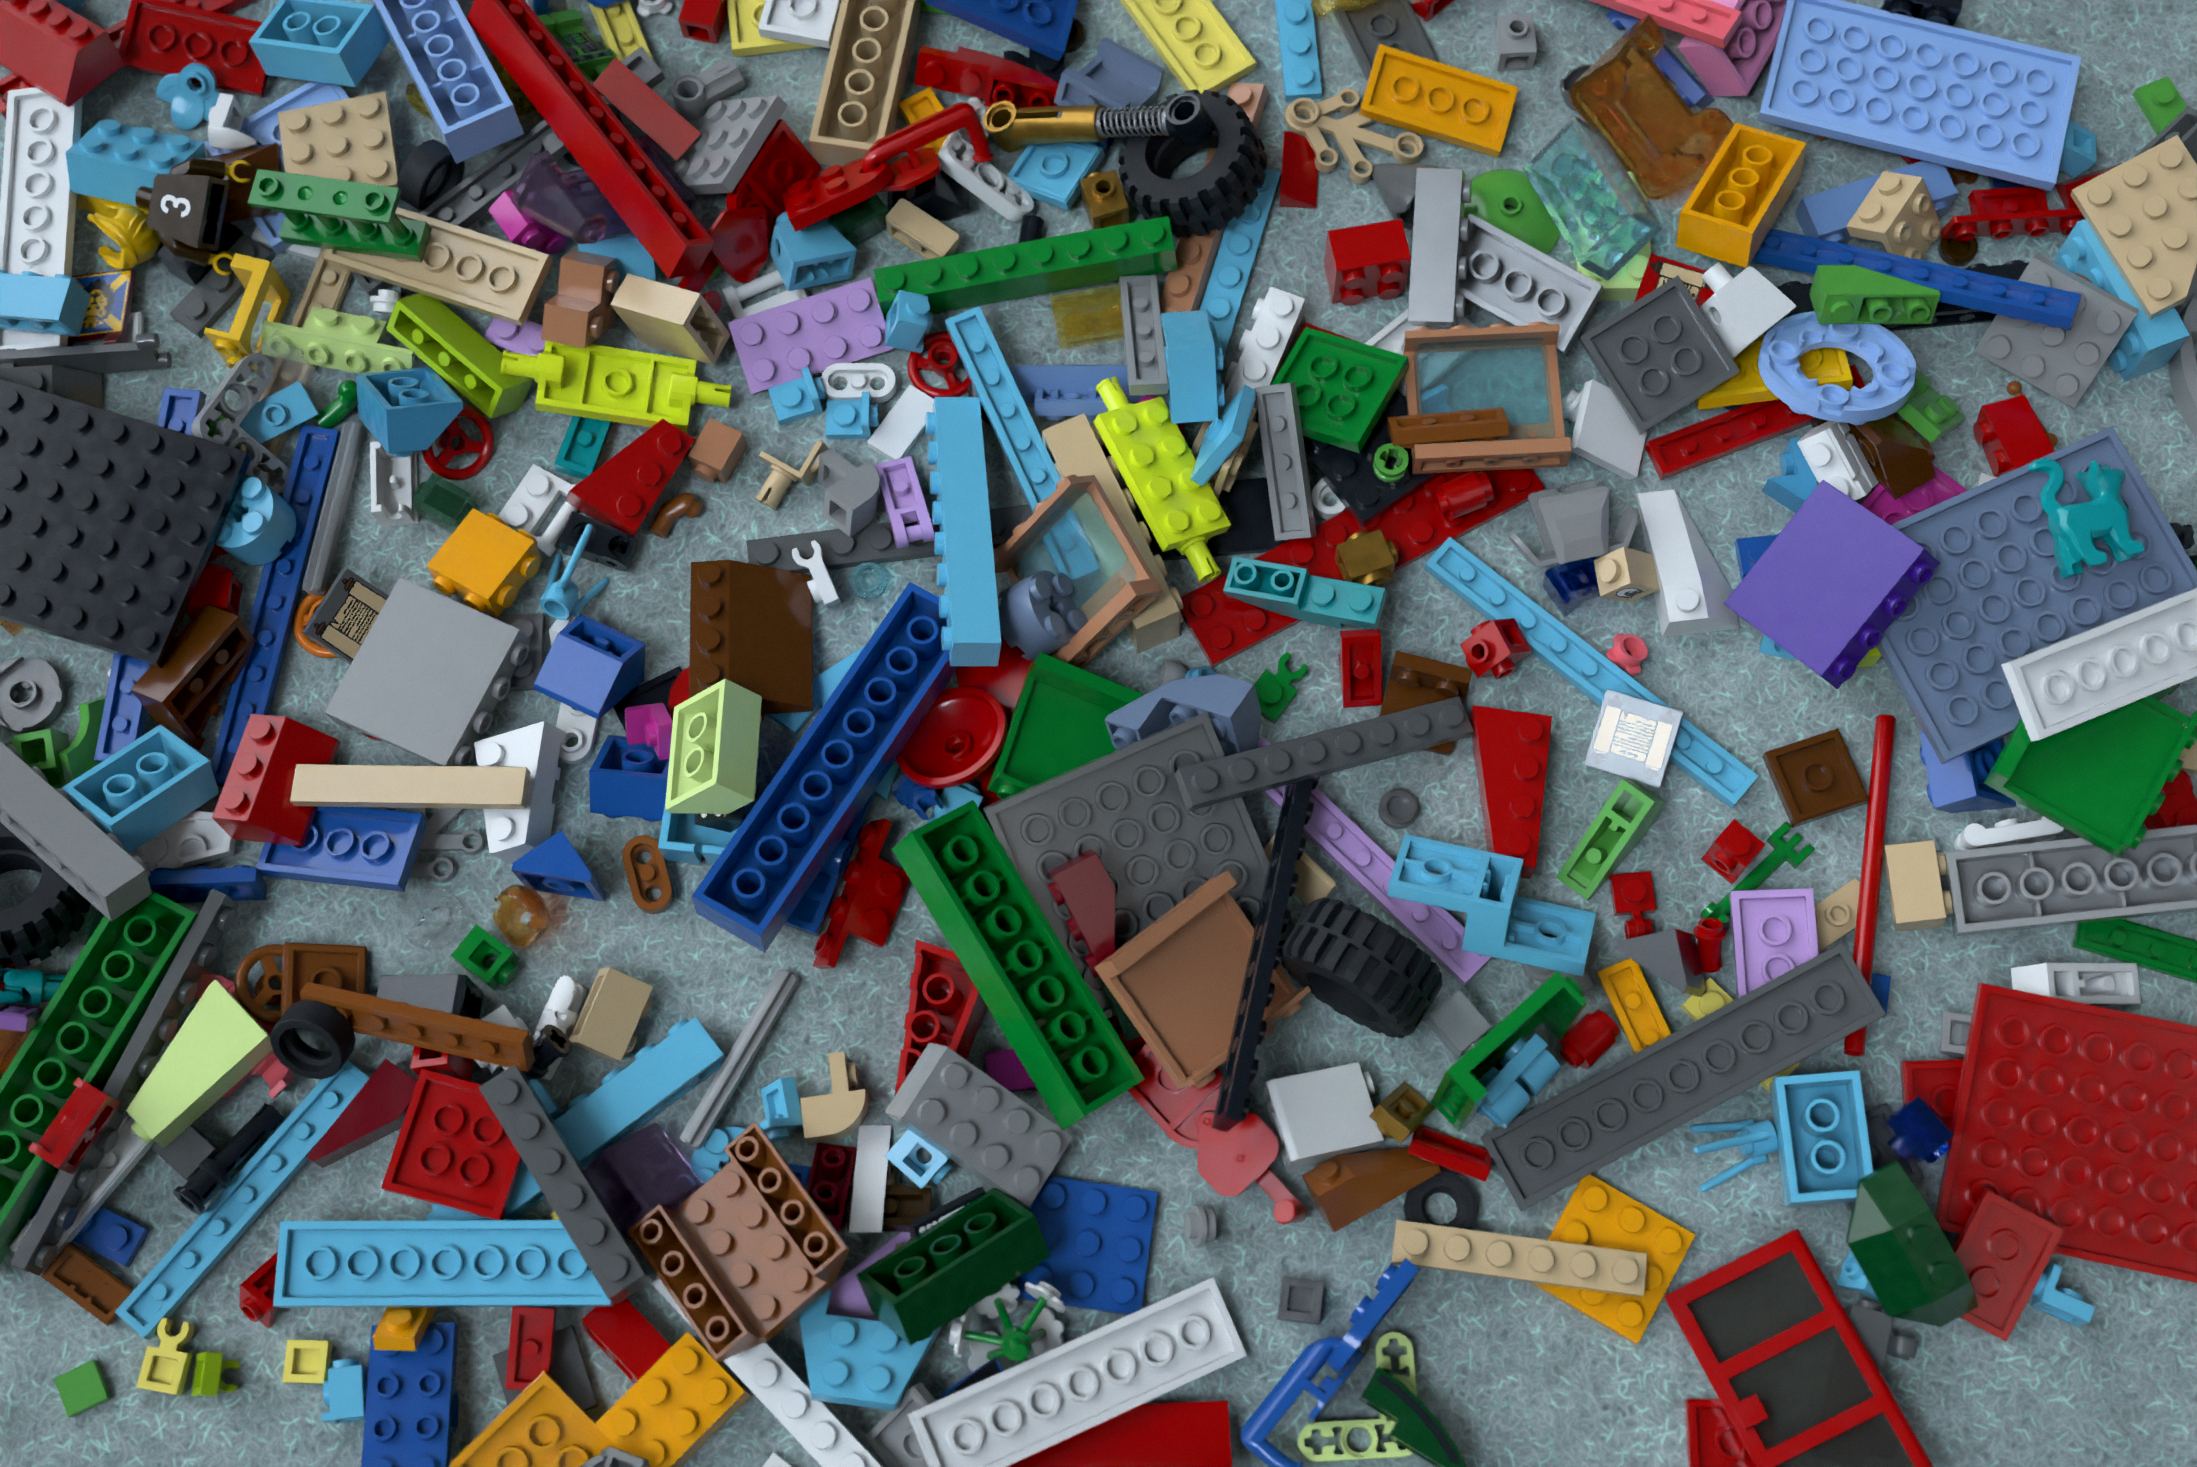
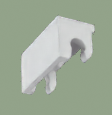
M379 441L370 442L371 513L381 527L419 523L417 453L415 452L411 456L398 457L388 454Z

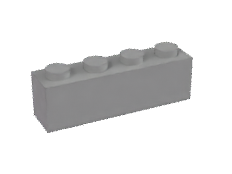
M1417 168L1408 322L1412 326L1454 327L1457 326V317H1464L1465 294H1459L1460 279H1466L1467 256H1461L1462 241L1469 240L1470 220L1469 218H1463L1464 203H1471L1472 180H1466L1463 169Z

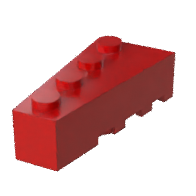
M2025 395L1981 406L1977 421L1973 425V433L1976 442L1982 445L1992 473L1996 478L2035 459L2055 452Z
M916 940L914 954L916 957L914 972L911 973L909 989L911 994L908 1013L905 1016L904 1045L900 1053L895 1095L929 1042L947 1046L967 1060L987 1009L986 1003L955 952L920 940Z

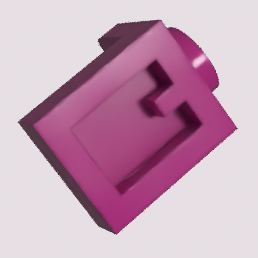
M664 703L627 707L625 709V729L628 744L646 743L648 747L653 746L659 760L669 759L673 721Z

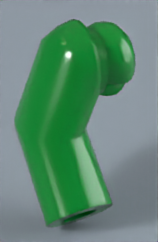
M346 380L342 382L338 387V394L340 396L319 413V416L315 417L322 428L331 429L358 406L357 384L355 381Z

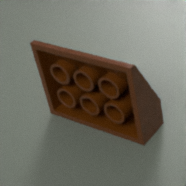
M734 560L691 562L689 697L695 696L726 678L762 696L761 715L814 711L812 594L807 584L808 581L812 580V576Z

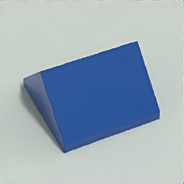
M562 830L513 862L511 870L527 890L605 902V891Z

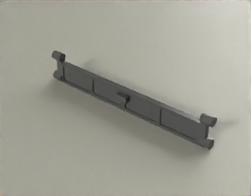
M157 333L137 334L136 342L27 350H16L15 348L0 349V368L56 365L102 373L167 368L172 366V358L169 352H157L155 348H159V336Z

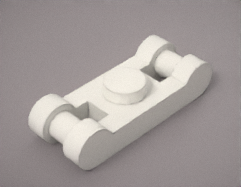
M2044 816L2037 821L2019 823V820L2016 818L2007 819L1995 823V828L1989 829L1978 823H1972L1955 838L1954 847L1956 851L2052 841L2065 828Z

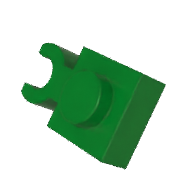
M1288 652L1280 657L1276 675L1266 669L1254 684L1261 708V715L1273 724L1278 721L1297 695L1298 691L1290 685L1301 681L1307 673L1306 664H1303L1297 672H1290L1286 669L1285 666L1291 659V654Z

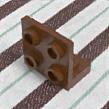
M1396 650L1379 717L1457 696L1460 697L1463 704L1473 670ZM1454 741L1422 750L1449 756Z

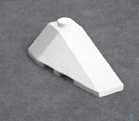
M1675 489L1637 493L1636 497L1646 552L1653 554L1659 590L1654 592L1662 637L1739 629L1737 614L1724 605V602L1733 591Z

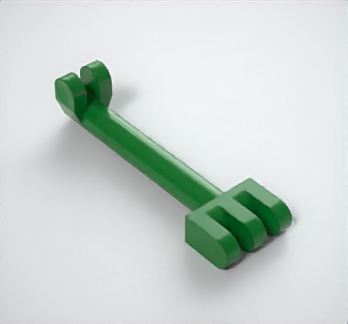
M1784 822L1766 840L1774 850L1731 891L1756 890L1785 861L1796 869L1815 848L1808 844L1798 854L1793 848L1803 837L1796 833L1788 842L1781 837L1785 836L1792 827L1788 822ZM1730 892L1717 905L1712 901L1700 913L1701 919H1718L1724 926L1730 918L1728 916L1731 914Z

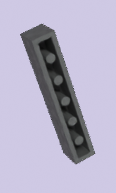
M514 1064L478 1087L607 1298L615 1304H619L651 1283L653 1280L526 1075Z

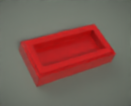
M1422 1125L1413 1132L1407 1152L1410 1155L1484 1182L1488 1178L1493 1160L1486 1148Z

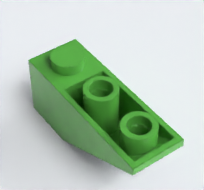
M1817 265L1809 294L1818 324H1931L1941 295L1939 290L1857 265Z

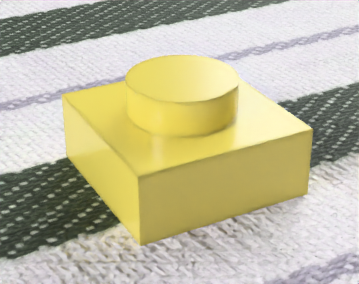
M287 1340L282 1382L287 1384H323L325 1380H328L333 1342L328 1340Z

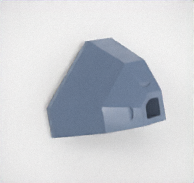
M1222 674L1171 680L1108 714L1105 723L1113 747L1118 750L1206 712L1225 756L1258 748L1261 708L1253 683Z

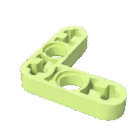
M1398 1332L1384 1334L1375 1345V1370L1378 1367L1387 1371L1392 1370L1391 1359L1389 1356H1383L1382 1349L1389 1346V1340H1396L1397 1347L1405 1349V1355H1401L1398 1358V1369L1407 1368L1408 1377L1397 1374L1392 1376L1417 1396L1414 1354L1411 1342L1405 1335ZM1379 1413V1419L1315 1422L1312 1425L1308 1424L1301 1430L1297 1440L1298 1450L1303 1458L1317 1463L1403 1458L1412 1454L1407 1449L1398 1450V1445L1395 1442H1384L1385 1452L1376 1451L1378 1436L1374 1426H1383L1382 1435H1389L1395 1424L1394 1421ZM1332 1428H1341L1339 1443L1343 1454H1334L1335 1445L1322 1447L1320 1455H1315L1312 1447H1305L1304 1440L1311 1438L1312 1431L1318 1430L1321 1438H1334ZM1362 1428L1367 1431L1371 1442L1365 1452H1354L1348 1447L1346 1438L1350 1430Z

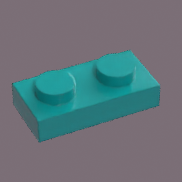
M572 416L554 463V471L582 480L593 473L597 467L613 422Z

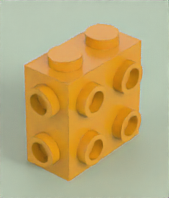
M472 508L430 560L427 567L434 579L432 584L438 591L448 597L454 594L462 598L468 607L482 613L485 611L498 618L505 608L513 604L518 591L524 583L536 575L543 560L536 546L537 541L531 534L522 529L515 531L509 528L500 517L489 512L485 515Z

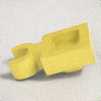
M167 1318L160 1320L157 1327V1334L161 1340L160 1346H147L136 1388L182 1396L193 1354L182 1352L183 1345L191 1340L194 1333V1324L183 1321L180 1333L173 1337L170 1333L173 1320Z

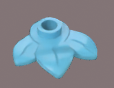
M200 63L188 64L180 73L167 74L160 80L156 91V96L159 99L171 103V118L181 131L193 129L202 119L209 122V112L216 105L220 94L216 89V78L213 71ZM192 77L200 80L201 88L196 87L192 83Z

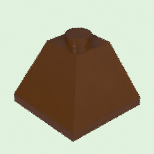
M277 143L206 158L223 160L225 165H232L237 160L247 161L251 165V167L240 165L234 170L236 177L251 179L246 184L235 182L231 176L224 177L225 180L230 181L223 224L281 212L279 210L250 207L248 204L257 169L281 172L280 146Z

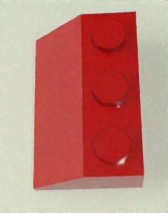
M251 714L212 819L234 840L304 846L317 807L294 806L290 802L296 764L333 765L340 741L288 717Z

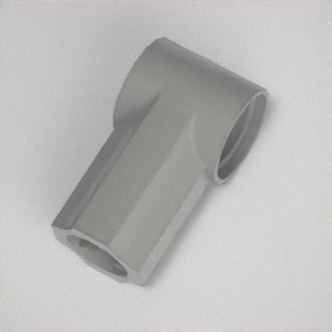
M728 58L697 75L690 73L679 75L674 79L671 86L675 110L685 120L695 121L705 115L707 107L745 87L738 67L732 59L729 60Z

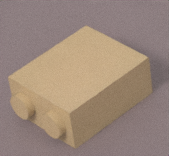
M632 274L626 275L610 304L640 343L711 365L715 364L731 335L700 293Z

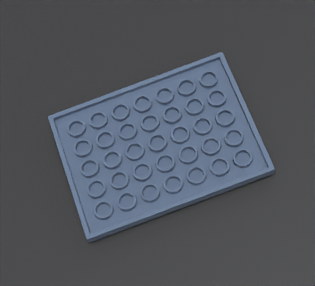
M2113 426L2048 454L2044 458L2053 459L2060 464L2065 472L2064 487L2056 497L2061 506L2092 501L2075 476L2076 473L2081 471L2088 472L2090 461L2096 460L2099 466L2108 465L2112 469H2122L2126 478L2122 484L2120 495L2129 511V533L2132 539L2141 542L2145 549L2135 559L2117 564L2103 539L2093 541L2097 550L2105 552L2107 562L2102 566L2089 567L2084 561H2081L2079 563H2081L2083 573L2063 580L2054 556V541L2048 527V515L2042 508L2040 493L2048 482L2049 475L2046 472H2030V463L1891 525L1924 547L1940 562L1934 570L1930 581L1920 587L1908 602L1904 613L1895 618L1885 630L1877 648L1941 765L2013 732L2021 715L2001 664L2197 587V570Z

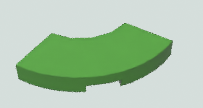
M106 695L79 704L81 721L78 733L70 746L58 753L66 785L100 763L95 761L94 757Z

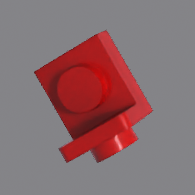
M278 1252L240 1284L239 1306L241 1311L251 1321L257 1322L259 1320L267 1328H270L276 1322V1312L280 1309L273 1306Z

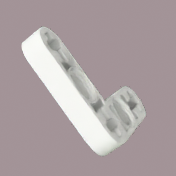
M969 102L968 104L975 109L984 132L988 136L989 132L983 124L984 115L988 109L978 102ZM965 128L947 135L938 153L942 170L1009 221L1021 222L1023 215H1028L1034 207L1033 199L1029 193L989 162L978 163L973 161L974 150Z

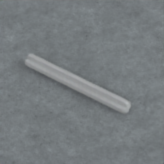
M345 422L342 426L302 585L303 590L309 595L322 596L326 590L365 429L357 422Z
M778 970L680 1135V1140L693 1149H700L708 1138L798 984V978L791 972Z

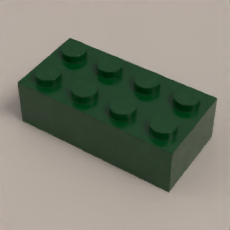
M994 1187L857 1273L856 1276L873 1315L911 1346L918 1341L927 1339L936 1329L950 1320L963 1316L970 1307L987 1296L997 1294L1002 1290L1003 1286L1015 1278L1031 1272L1040 1262L1051 1255L1035 1215Z

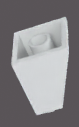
M1359 1062L1266 1081L1263 1098L1274 1133L1280 1142V1153L1287 1174L1317 1166L1337 1155L1359 1153L1381 1147L1384 1141L1382 1135L1384 1134L1378 1129L1377 1123L1369 1117L1374 1111L1370 1096L1375 1095L1373 1082L1368 1071L1362 1073Z

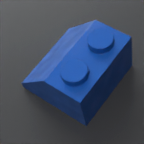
M1924 732L1919 733L1922 744L1920 747V757L1926 766L1929 781L1927 794L1934 809L1949 813L2017 807L2015 800L1984 784L2005 746L2003 737L1941 765Z
M608 735L589 770L590 813L603 814L609 818H619L622 816L638 817L650 822L662 820L666 800L669 759L659 760L653 746L648 747L646 743L629 745L626 737Z

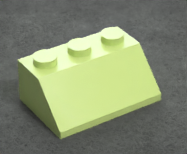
M725 678L674 707L665 811L688 814H729L754 801L757 789L756 771L759 757V730L762 720V696Z

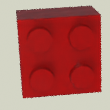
M1402 219L1327 232L1324 269L1332 304L1342 302L1345 306H1353L1361 303L1365 298L1379 296L1382 300H1389L1397 297L1401 292H1405L1411 256Z

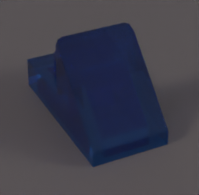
M1595 557L1561 564L1549 568L1544 573L1543 588L1563 617L1568 616L1583 601L1600 596L1593 562L1596 559Z

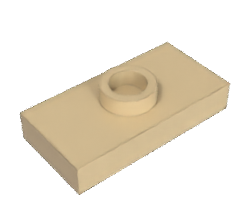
M1856 878L1815 905L1818 953L1855 929L1860 883Z

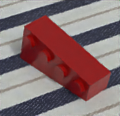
M1473 705L1469 721L1474 730L1471 736L1487 851L1524 859L1520 878L1530 879L1536 868L1552 716Z

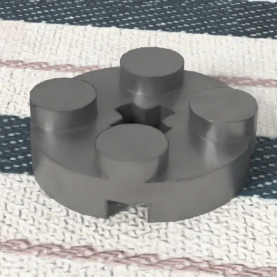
M15 657L0 664V727L17 734L39 731L52 723L67 701L65 684L61 675L49 663L39 658L24 659L23 657ZM25 688L28 691L33 689L31 698L28 701L16 702L20 698L18 693L20 689Z

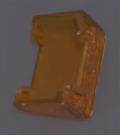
M1647 15L1635 23L1576 80L1570 89L1569 96L1575 109L1622 169L1634 173L1646 197L1660 200L1703 176L1734 124L1722 110L1715 107H1707L1693 114L1651 59L1662 49L1664 35L1652 17Z

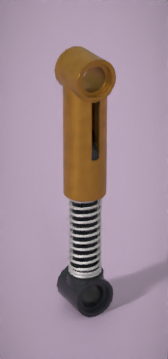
M1183 93L1174 97L1166 107L1161 106L1159 108L1155 106L1153 108L1149 106L1147 108L1143 106L1142 109L1141 107L1136 109L1134 107L1130 109L1128 107L1124 109L1119 107L1118 109L1113 108L1111 110L1103 104L1016 108L1009 101H1001L992 105L986 111L983 119L985 128L1003 151L1010 153L1022 149L1026 144L1104 142L1108 137H1132L1133 135L1135 137L1139 135H1170L1171 137H1179L1185 145L1196 146L1205 142L1214 130V123L1200 99L1192 93Z

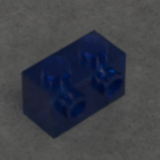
M1919 1096L1910 1099L1880 1124L1891 1137L1887 1142L1888 1146L1903 1162L1911 1159L1913 1163H1921L1925 1160L1927 1164H1932L1951 1149L1946 1141L1954 1135Z

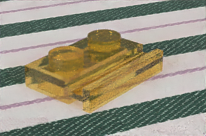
M1119 285L1051 296V305L1060 349L1124 339Z

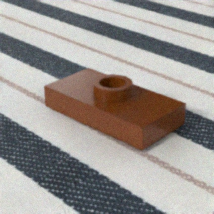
M68 1242L41 1275L42 1278L107 1326L118 1316L115 1313L118 1307L134 1291L127 1283L71 1242Z

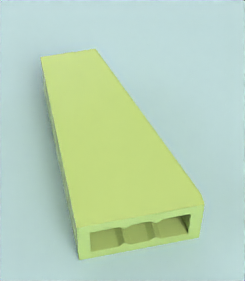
M216 979L207 987L126 1110L136 1121L130 1127L146 1144L154 1140L166 1148L273 1051L270 1043L271 1036Z

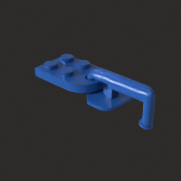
M1405 1259L1399 1267L1392 1262L1377 1281L1378 1284L1375 1288L1379 1293L1372 1300L1366 1295L1351 1314L1352 1317L1349 1321L1353 1323V1326L1343 1338L1330 1336L1310 1344L1302 1351L1243 1426L1241 1440L1247 1449L1269 1467H1303V1461L1298 1463L1290 1459L1266 1438L1304 1390L1319 1401L1309 1414L1307 1421L1312 1425L1365 1357V1354L1359 1349L1414 1281L1419 1271L1418 1267L1408 1259ZM1324 1364H1327L1338 1374L1347 1366L1336 1381L1328 1375L1319 1387L1311 1382Z

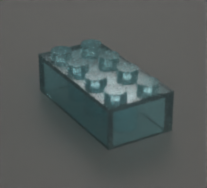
M1576 116L1523 168V171L1580 266L1607 281L1662 229L1659 221L1603 133Z

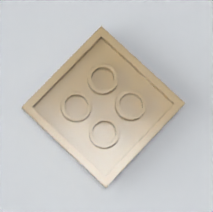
M386 91L278 112L286 173L397 187L400 172L390 99Z

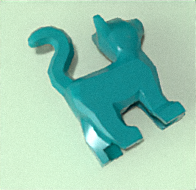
M2044 457L2035 459L2029 464L2030 472H2046L2049 475V480L2044 485L2040 498L2042 508L2048 515V527L2054 541V556L2063 580L2083 573L2081 563H2079L2081 561H2084L2089 567L2102 566L2107 562L2105 552L2097 550L2093 541L2103 539L2117 564L2135 559L2145 551L2143 544L2133 540L2129 533V511L2120 495L2122 484L2126 478L2122 469H2112L2108 465L2099 466L2096 460L2090 461L2089 471L2078 472L2075 476L2092 501L2061 506L2056 500V497L2064 487L2065 472L2060 464L2051 458Z

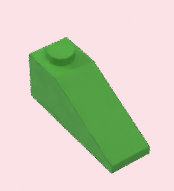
M1622 779L1556 878L1585 899L1590 900L1644 837L1667 802L1635 780Z

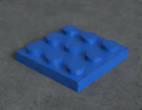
M1048 1176L1032 1202L1030 1212L1037 1219L1051 1256L1040 1262L1031 1272L1020 1275L1018 1285L1020 1295L1017 1299L1037 1302L1038 1299L1025 1291L1026 1287L1024 1285L1026 1282H1030L1036 1286L1040 1281L1054 1285L1055 1289L1061 1293L1059 1299L1067 1307L1129 1315L1142 1308L1158 1192Z

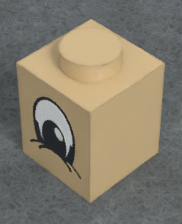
M1622 547L1593 560L1601 597L1622 602H1633L1659 590L1653 554Z

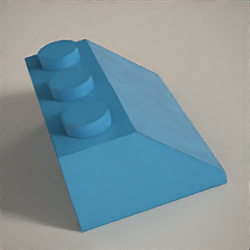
M431 367L356 374L358 416L388 454L406 457L415 454V451L427 450L463 409V401Z

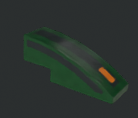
M1378 1367L1360 1396L1359 1401L1395 1422L1387 1438L1434 1467H1467L1453 1440L1428 1407L1404 1384Z

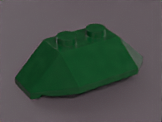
M1895 1160L1858 1180L1857 1196L1850 1217L1846 1243L1885 1313L1890 1317L1942 1327L1977 1308L1978 1304L1967 1274L1929 1206L1900 1164Z

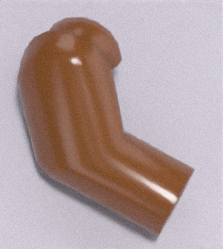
M683 493L663 503L649 531L666 539L678 517L685 514L688 518L692 519L699 515L703 507L702 502L695 499L694 494Z

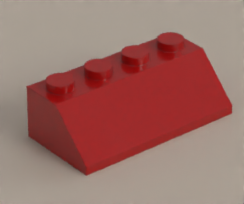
M0 0V66L65 106L70 107L125 65L106 30L55 0Z

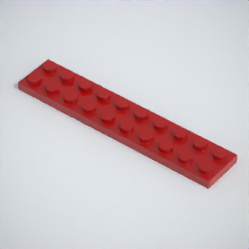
M1532 468L1483 471L1491 483L1494 499L1488 501L1486 507L1450 520L1446 514L1441 516L1434 504L1433 494L1437 493V484L1470 471L1445 472L1363 528L1351 513L1346 510L1315 527V536L1291 539L1254 558V560L1306 568L1310 575L1344 581L1335 561L1337 545L1346 542L1351 535L1359 531L1367 530L1371 533L1380 529L1385 541L1391 540L1397 552L1398 561L1395 562L1394 573L1439 549L1449 536L1456 540L1528 502V495L1530 493L1542 491L1545 488ZM1228 573L1180 597L1184 607L1180 610L1182 617L1212 668L1303 620L1262 609L1224 594L1223 589Z

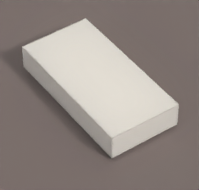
M909 385L867 441L868 447L890 461L905 458L925 431L926 412L933 411L934 399L914 386Z

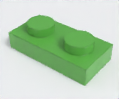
M2169 76L2136 88L2132 94L2156 135L2187 107Z

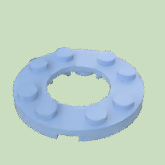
M1815 311L1789 316L1769 329L1764 336L1759 352L1758 369L1765 386L1781 401L1789 405L1793 412L1807 414L1828 421L1863 425L1866 422L1893 414L1907 402L1915 383L1916 362L1905 343L1879 324H1818ZM1823 347L1840 348L1864 359L1871 367L1874 378L1865 387L1859 389L1853 386L1850 391H1846L1843 387L1835 384L1819 386L1817 385L1818 380L1816 378L1808 379L1801 371L1799 359L1803 354L1813 349Z

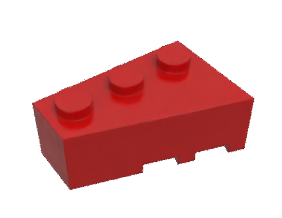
M661 419L570 489L565 502L594 520L622 530L634 537L691 450L695 439L668 421Z

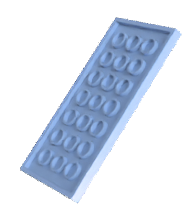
M1786 0L1757 121L2052 191L2057 180L2082 57L1908 17L1902 14L1890 13L1889 11L1842 0Z

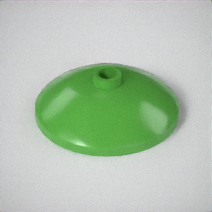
M1513 169L1492 170L1472 179L1471 203H1464L1463 218H1467L1471 213L1546 255L1552 251L1559 239L1563 219L1558 199L1544 182L1531 174ZM1505 205H1512V206H1514L1516 209L1510 211V210L1505 209L1504 206H1505Z

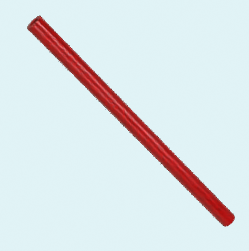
M1878 715L1875 723L1868 794L1869 801L1867 805L1852 958L1870 989L1896 718L1891 715ZM1867 1026L1845 1037L1844 1054L1855 1057L1864 1056Z

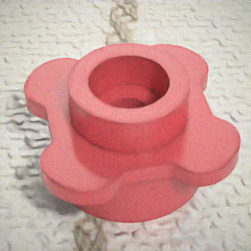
M1616 634L1613 638V648L1607 651V658L1618 667L1626 669L1630 675L1639 674L1641 672L1640 664L1648 656L1645 642L1633 634Z

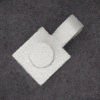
M813 540L811 545L814 549V555L810 559L801 558L797 548L792 549V556L797 565L810 570L813 579L808 581L807 584L815 602L823 600L824 605L829 609L841 604V601L824 564L822 549L818 542Z

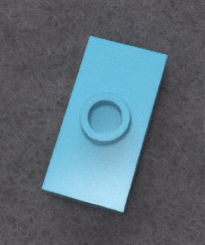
M298 381L255 403L239 426L262 445L320 414L302 381Z

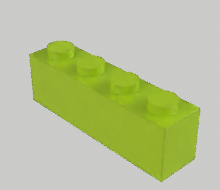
M420 293L397 299L386 330L407 348L414 350V354L490 419L516 411L523 405L533 379L507 374L501 375L503 354L439 299Z

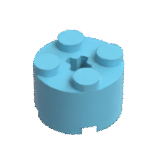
M244 477L215 544L245 564L256 566L269 563L282 554L279 550L286 541H292L296 531L295 512L281 496L260 479Z

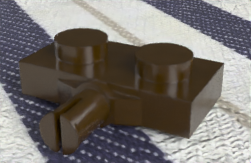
M888 1160L882 1231L910 1232L911 1221L931 1212L932 1188L923 1187L921 1189L920 1187H910L900 1183V1169L893 1164V1174H891L892 1164ZM853 1186L849 1187L846 1223L848 1231L850 1224Z

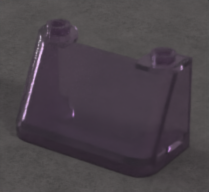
M647 135L634 136V140L686 206L691 209L696 201V197ZM549 151L533 153L511 195V202L519 213L579 244H594L601 240L633 234L584 169L563 172Z

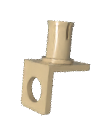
M818 440L800 471L761 451L759 457L770 466L769 468L772 471L758 495L755 496V499L776 511L791 482L796 483L798 481L809 487L818 474L819 455L829 449L823 441Z

